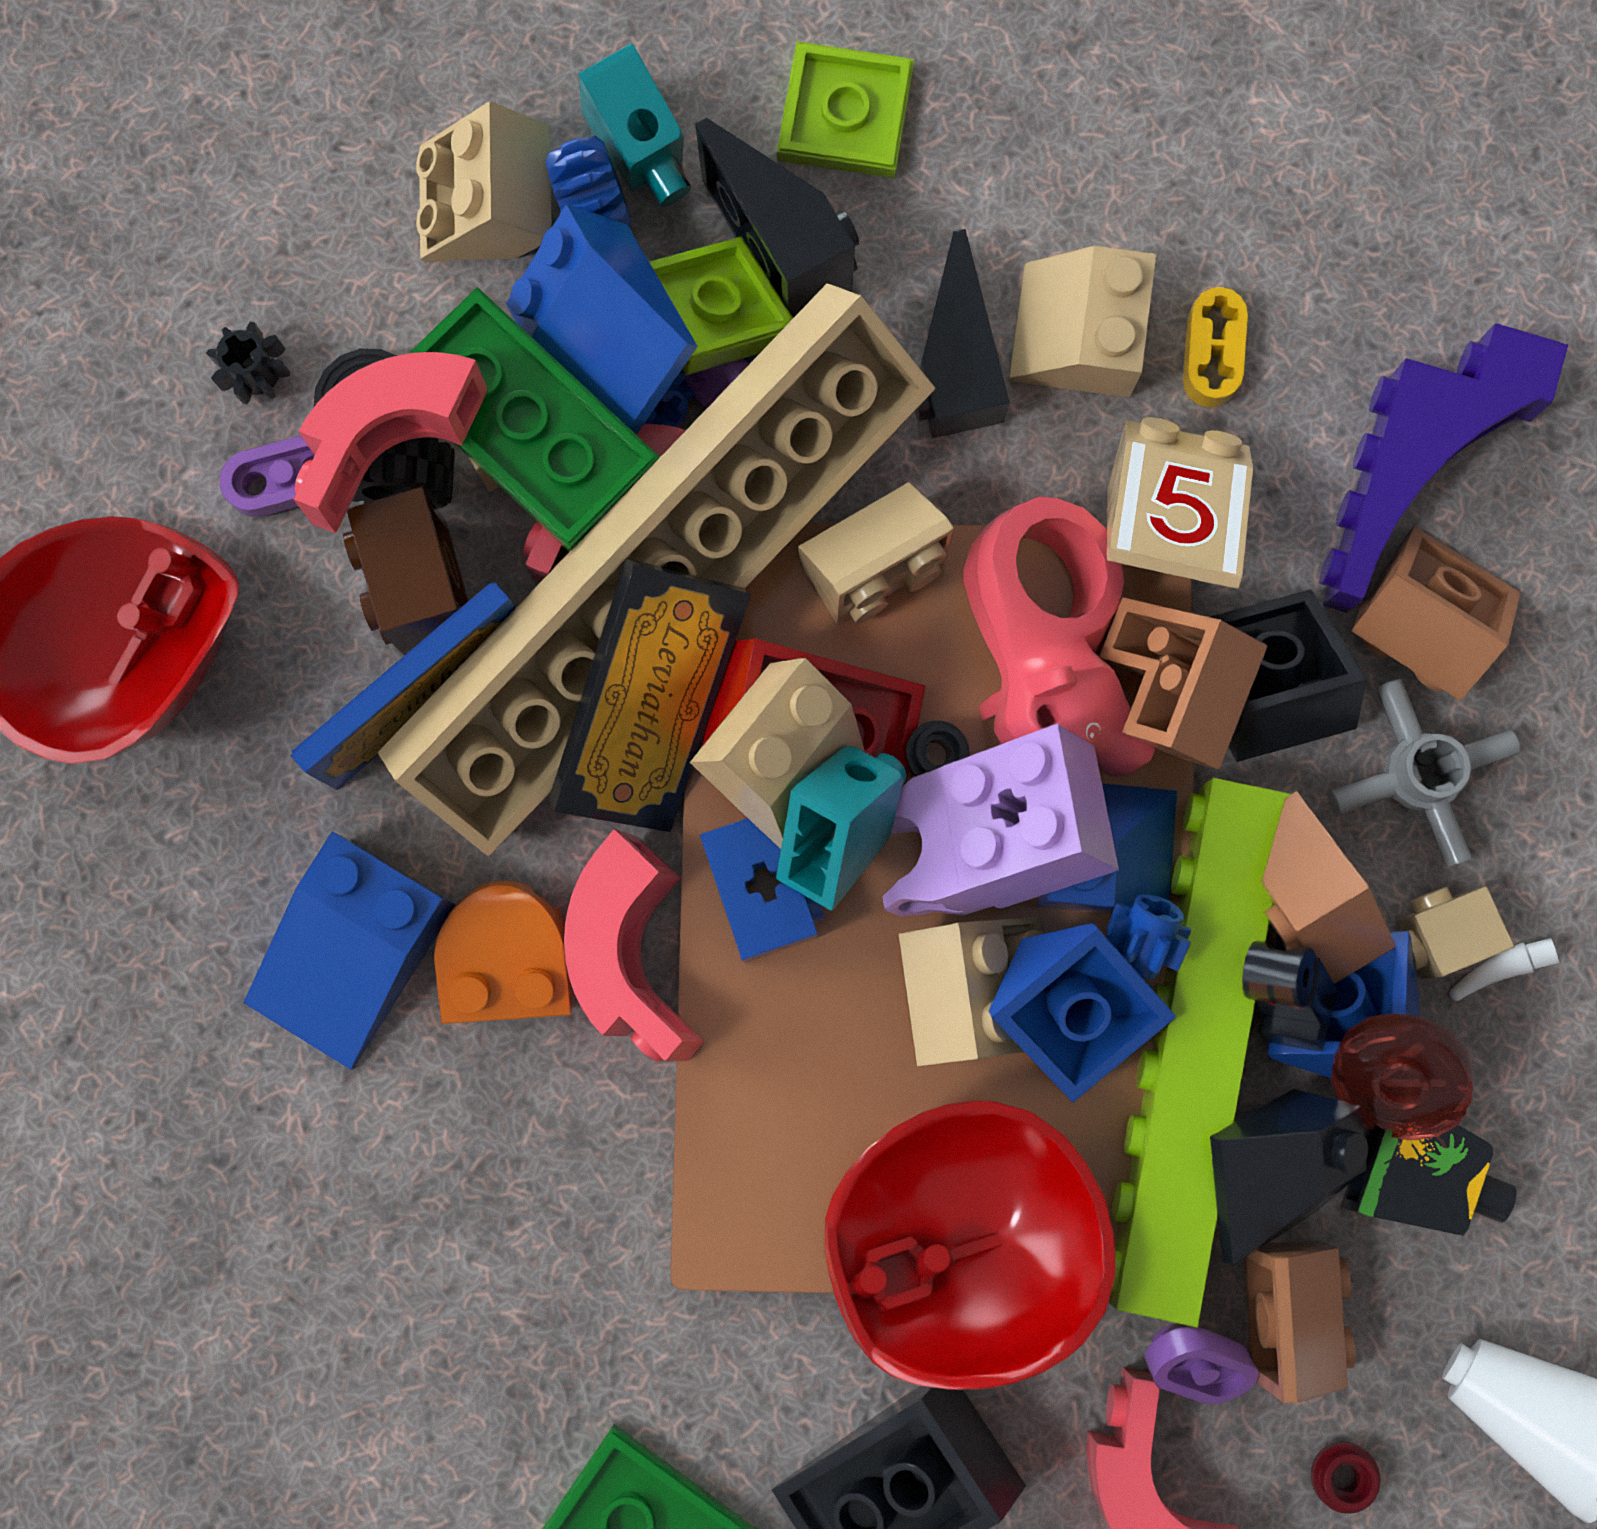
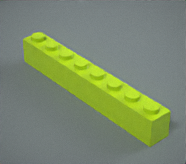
M1212 778L1200 786L1199 793L1191 792L1188 797L1183 817V830L1191 831V838L1187 856L1180 855L1176 861L1171 892L1172 894L1180 895L1178 907L1184 914L1181 925L1192 930L1188 938L1191 945L1180 970L1176 971L1167 967L1164 985L1155 984L1153 988L1156 994L1176 1015V1018L1154 1035L1152 1050L1143 1049L1138 1062L1136 1088L1143 1089L1144 1095L1140 1116L1131 1115L1127 1124L1124 1138V1154L1132 1156L1128 1182L1119 1181L1116 1186L1111 1213L1112 1221L1120 1223L1115 1248L1116 1274L1108 1301L1116 1310L1198 1328L1218 1215L1210 1136L1234 1123L1255 1000L1247 999L1243 992V967L1246 954L1252 942L1256 940L1266 942L1269 919L1264 911L1272 907L1273 901L1266 891L1262 879L1285 798L1290 796V793Z

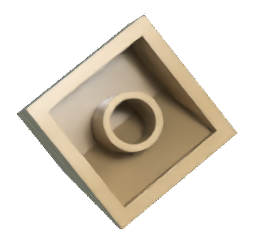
M1090 246L1025 263L1009 381L1130 398L1142 373L1156 254Z
M806 658L770 663L690 763L781 849L791 790L842 747L854 746L863 752L865 750L852 704Z

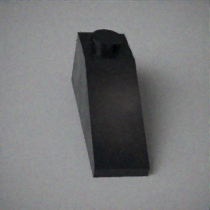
M966 229L953 232L920 368L936 389L915 410V415L918 421L928 420L932 439L1004 423L1010 404Z

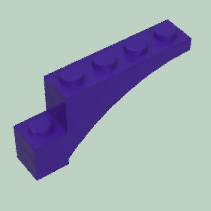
M1495 323L1478 342L1470 341L1467 344L1459 361L1457 373L1406 358L1390 377L1381 376L1369 405V412L1378 414L1373 433H1365L1353 460V469L1361 471L1356 491L1348 490L1336 519V526L1345 528L1339 550L1331 548L1321 570L1319 583L1328 586L1322 606L1347 613L1364 599L1378 558L1398 520L1424 484L1446 462L1465 447L1511 421L1519 418L1531 422L1553 402L1568 344Z

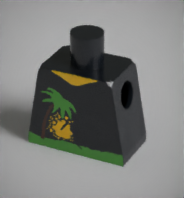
M1372 1112L1365 1133L1368 1143L1367 1169L1347 1185L1340 1207L1366 1216L1462 1236L1468 1231L1474 1212L1500 1223L1508 1219L1515 1205L1516 1187L1486 1175L1493 1156V1146L1446 1117L1437 1121L1412 1124L1386 1119Z

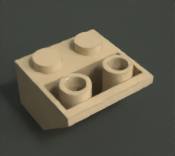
M489 101L419 146L416 171L420 177V209L417 215L416 226L420 234L421 260L453 261L519 258L541 245L544 234L552 227L551 182L545 165L547 153L550 152V124Z
M908 482L799 545V564L835 623L839 625L852 617L854 622L858 624L882 611L888 605L885 597L902 587L907 586L910 592H913L939 577L943 572L940 565L945 563L954 528L948 518Z
M1042 917L962 922L899 934L917 1066L975 1060L1024 1052L991 1017L988 1010L1021 939L1044 934Z

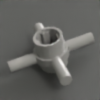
M1402 679L1378 686L1377 690L1398 744L1394 745L1386 756L1383 773L1329 791V800L1334 812L1340 815L1393 797L1394 800L1405 808L1420 812L1425 811L1446 867L1472 859L1450 802L1456 798L1469 781L1471 770L1519 754L1520 745L1516 735L1511 730L1462 745L1451 736L1423 734ZM1414 758L1420 766H1428L1434 761L1438 768L1439 776L1428 779L1426 787L1420 783L1422 778L1418 773L1417 765H1413Z

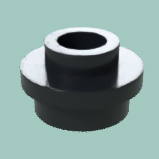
M930 721L920 725L911 733L905 746V760L909 770L915 777L970 756L969 745L964 734L956 726L945 721ZM929 743H938L944 748L946 759L942 765L932 764L927 759L925 752Z

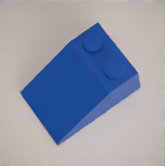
M568 204L565 205L553 227L544 234L539 250L523 276L513 285L510 297L506 302L515 322L636 435L698 347L628 224Z
M331 832L297 885L243 1003L345 1067L353 1070L437 937L448 914L456 904L352 840Z

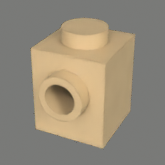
M1447 886L1411 900L1410 902L1415 912L1396 919L1400 931H1409L1415 970L1419 971L1422 979L1446 976L1514 948L1487 886L1468 890L1455 896L1451 895Z

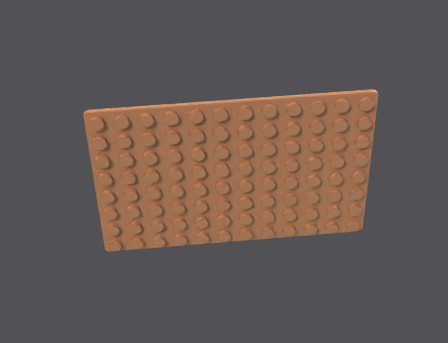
M808 522L745 588V590L751 593V597L736 641L756 638L926 685L918 727L930 721H945L953 724L967 739L970 756L1001 745V742L994 733L995 718L982 721L978 706L985 699L1000 691L1002 678L998 664L989 650L973 615L963 583V570L970 545L986 525H952L954 530L945 563L940 565L943 571L942 574L931 583L916 591L910 592L908 587L904 586L885 597L888 605L882 611L858 624L854 622L852 617L839 625L835 623L799 564L798 546L837 523ZM1020 539L1016 564L1018 578L1025 592L1043 611L1060 618H1067L1071 613L1074 590L1072 576L1063 559L1048 545L1034 539ZM1122 564L1124 577L1122 597L1192 613L1190 578ZM1104 643L1101 645V647H1100L1099 650L1097 651V653H1096L1097 656H1100V653H1101V651H1102V648H1103V646H1104ZM1104 661L1116 673L1131 709L1143 679ZM703 735V738H702V741H701L699 750L702 748L703 740H704V735ZM929 743L925 752L927 759L932 764L942 765L946 759L944 748L938 743ZM1155 748L1151 761L1131 775L1110 776L1100 769L1099 772L1101 782L1105 784L1177 790L1171 872L1172 884L1176 861L1180 855L1187 856L1191 838V831L1183 830V817L1188 797L1191 792H1194V762L1169 755ZM693 766L684 791L678 1016L705 1042L688 1061H676L670 1273L672 1284L679 1290L834 1293L825 1255V1217L831 1197L845 1173L871 1145L892 1128L922 1112L946 1104L968 1101H994L1031 1111L1064 1134L1086 1161L1105 1197L1116 1248L1120 1223L1112 1221V1203L1118 1182H1128L1132 1156L1124 1154L1125 1132L1130 1116H1140L1144 1090L1136 1088L1137 1067L1143 1049L1152 1050L1154 1036L1073 1103L1025 1052L975 1060L917 1066L899 941L900 933L943 925L1042 917L1044 934L1094 923L1107 936L1108 932L1105 929L1112 914L1037 907L1038 897L1002 909L992 906L967 915L933 912L924 915L900 917L884 910L883 895L916 866L922 852V838L920 833L917 832L897 833L890 835L885 846L833 911L822 906L826 919L814 923L818 938L744 963L741 959L700 834L747 819V817ZM910 770L908 772L907 782L911 780L913 777H915ZM767 867L754 871L756 883L748 887V893L759 892L763 896L765 903L777 899L775 887L782 882L777 880L776 877H771ZM1170 886L1169 901L1178 907L1180 895L1172 894ZM1163 965L1157 978H1143L1152 989L1155 984L1164 985L1167 966Z

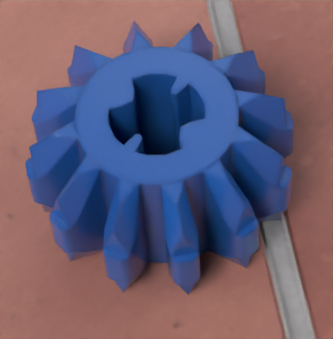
M597 136L584 139L579 137L563 143L560 148L547 153L545 165L561 212L565 205L568 204L628 224L630 228L632 217L628 209L629 206L610 154L601 139Z

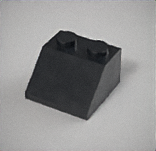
M1312 589L1210 616V618L1226 622L1267 645L1228 746L1236 762L1357 729L1367 679Z

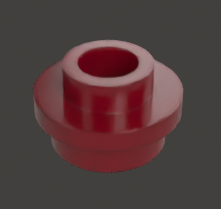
M1335 1442L1324 1447L1316 1455L1311 1466V1483L1317 1497L1326 1506L1339 1513L1352 1514L1366 1509L1375 1500L1380 1488V1472L1373 1457L1363 1448L1350 1442ZM1341 1465H1351L1354 1470L1353 1482L1345 1488L1336 1487L1333 1480L1335 1470Z

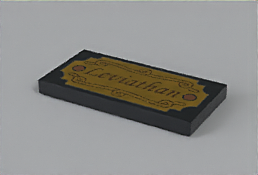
M628 558L625 559L547 802L554 812L671 832L693 768L690 761L698 753L751 593L742 587Z

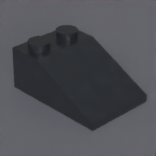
M704 118L696 122L695 127L702 181L735 238L743 237L792 317L794 318L827 283L852 292L853 274L858 269L854 256L855 246L859 245V238L846 212L840 210L835 213L823 192L713 121Z
M919 1386L777 1484L772 1489V1492L796 1529H989L1004 1519L1026 1485L963 1389L948 1390Z

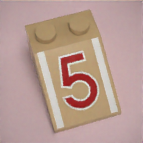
M1146 417L1142 419V422L1126 419L1107 488V561L1239 589L1243 576L1253 475L1250 447L1243 445L1240 438L1222 431H1206L1204 436L1179 431L1178 425L1161 418Z

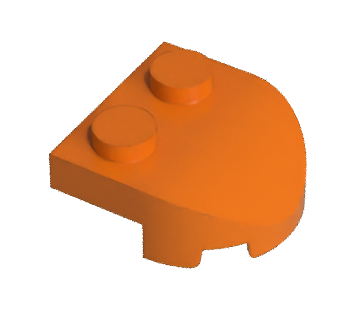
M494 881L470 890L448 914L435 944L434 963L441 1024L571 1015L573 1008L572 989L564 948L566 921L560 909H554L545 899L534 893L533 887L520 882Z

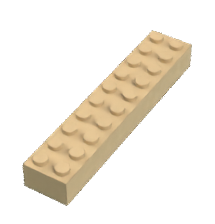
M827 283L377 752L399 785L489 857L552 790L625 559L628 558L745 589L936 389L861 295Z

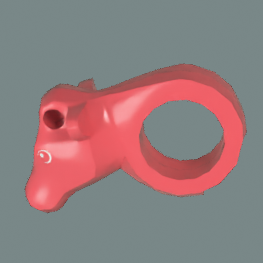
M1039 496L1000 514L983 528L970 545L963 570V583L971 610L981 634L998 664L1002 678L1000 691L985 699L978 706L982 721L995 718L994 733L1001 744L1058 723L1095 746L1100 770L1110 776L1133 774L1151 761L1155 748L1122 733L1131 709L1116 673L1096 655L1107 638L1121 602L1124 585L1122 564L1107 561V529L1085 508L1051 497ZM1020 539H1034L1048 545L1063 559L1072 576L1074 590L1072 609L1067 618H1060L1043 611L1025 592L1018 578L1016 564Z

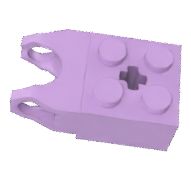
M1057 723L909 780L901 788L891 834L920 833L922 852L918 863L912 871L899 879L883 895L884 910L900 917L924 915L933 912L967 915L992 906L1002 909L1119 871L1095 746Z

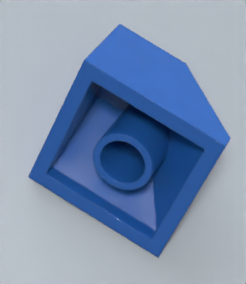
M1102 783L1119 871L1039 896L1037 907L1112 914L1116 903L1119 902L1132 908L1136 897L1142 894L1155 895L1169 901L1177 790Z
M1409 931L1390 932L1396 947L1334 984L1338 993L1322 1052L1269 1043L1268 1055L1270 1058L1344 1082L1339 1071L1340 1048L1351 1031L1370 1020L1399 1016L1421 1020L1412 940ZM1276 935L1275 949L1286 951L1280 941L1281 937Z

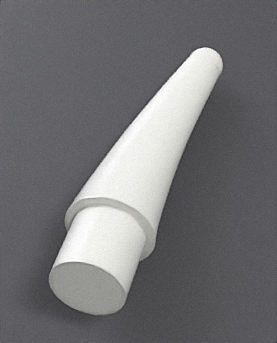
M1549 938L1526 945L1524 942L1514 945V948L1491 957L1460 980L1449 991L1450 998L1454 1001H1459L1493 983L1519 975L1534 973V969L1559 963L1552 939Z

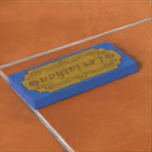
M495 582L493 584L489 583L292 750L290 756L306 774L338 790L379 755L377 752L515 609L511 600Z

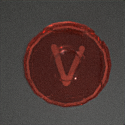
M1393 1013L1368 1017L1348 1029L1335 1051L1331 1083L1339 1101L1362 1106L1364 1126L1374 1131L1375 1125L1383 1129L1393 1131L1391 1137L1410 1141L1436 1138L1459 1125L1466 1115L1468 1106L1472 1102L1476 1072L1467 1049L1448 1030L1425 1018Z

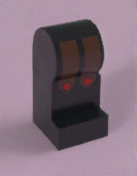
M1256 940L1252 942L1245 957L1242 985L1245 997L1255 1000L1263 1014L1258 1030L1263 1041L1322 1052L1338 991L1321 959L1317 958L1315 952L1307 947L1281 951L1265 943V941Z

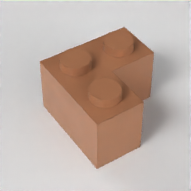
M1122 597L1099 656L1102 660L1143 679L1122 733L1169 755L1219 770L1267 645L1219 619Z

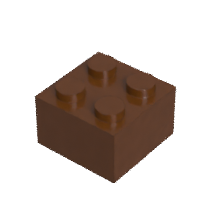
M423 487L348 508L347 515L352 531L343 533V541L350 563L355 571L363 570L369 590L360 594L361 607L371 631L379 629L385 644H393L403 655H406L469 601L447 522Z

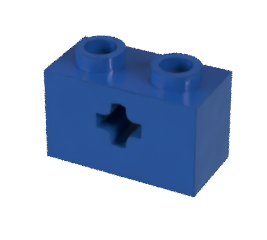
M747 818L700 834L741 959L744 963L818 938L814 923L826 919L822 905L784 883H780L775 887L777 899L766 903L759 892L748 893V887L756 883L754 871L767 867L771 877L777 876L781 849L753 822Z

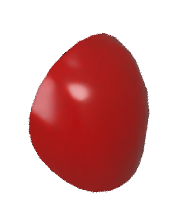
M109 516L81 519L47 529L18 543L0 558V731L15 745L44 759L68 764L106 760L125 753L161 734L186 707L218 654L228 621L238 598L239 582L232 567L214 551L193 538L169 527L138 518Z
M968 1101L946 1104L910 1118L892 1128L871 1145L850 1167L833 1193L825 1217V1255L834 1295L842 1316L854 1340L871 1362L890 1376L918 1386L948 1390L986 1389L1020 1382L1047 1371L1072 1355L1085 1343L1106 1313L1116 1274L1115 1237L1105 1197L1086 1161L1065 1135L1031 1111L994 1101Z

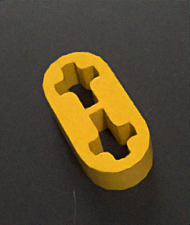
M1215 287L1202 292L1195 300L1187 319L1183 369L1184 390L1192 401L1208 408L1219 407L1229 402L1240 387L1244 376L1248 321L1247 306L1239 294L1228 288ZM1215 306L1221 308L1223 318L1232 319L1225 324L1219 339H1212V319L1204 317ZM1211 355L1218 356V375L1228 377V379L1222 381L1218 389L1209 388L1208 378L1198 376L1204 373L1211 360Z

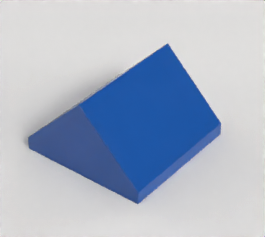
M1094 923L1021 939L988 1010L991 1017L1072 1103L1176 1018L1172 1010Z

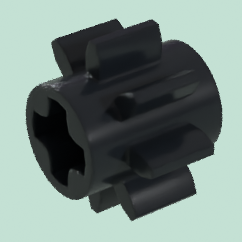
M250 321L246 330L231 331L224 327L222 329L223 337L219 341L217 349H209L206 353L214 364L221 368L212 375L211 379L222 391L233 387L236 397L246 405L251 400L252 395L265 393L266 396L273 399L275 397L273 387L276 385L278 378L290 376V371L285 364L277 359L286 348L276 335L268 336L264 339L262 331L255 322ZM251 357L254 363L250 367L245 368L243 362Z

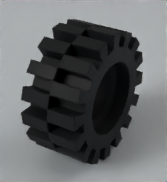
M429 437L410 439L392 446L383 452L368 468L352 501H364L365 504L423 487L435 506L441 508L447 506V503L452 501L455 449L451 448V445L446 441L438 442L439 438Z

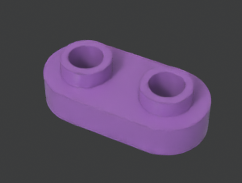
M301 435L239 452L233 455L221 470L219 479L221 492L236 510L251 517H262L299 507L294 501L296 479L303 464L308 460H313L314 454ZM258 478L266 479V488L259 495H249L248 488L253 480Z
M1178 1323L1168 1325L1160 1329L1153 1336L1152 1343L1144 1354L1145 1361L1157 1387L1205 1404H1219L1233 1400L1249 1391L1259 1378L1257 1367L1244 1344L1200 1327L1197 1328Z

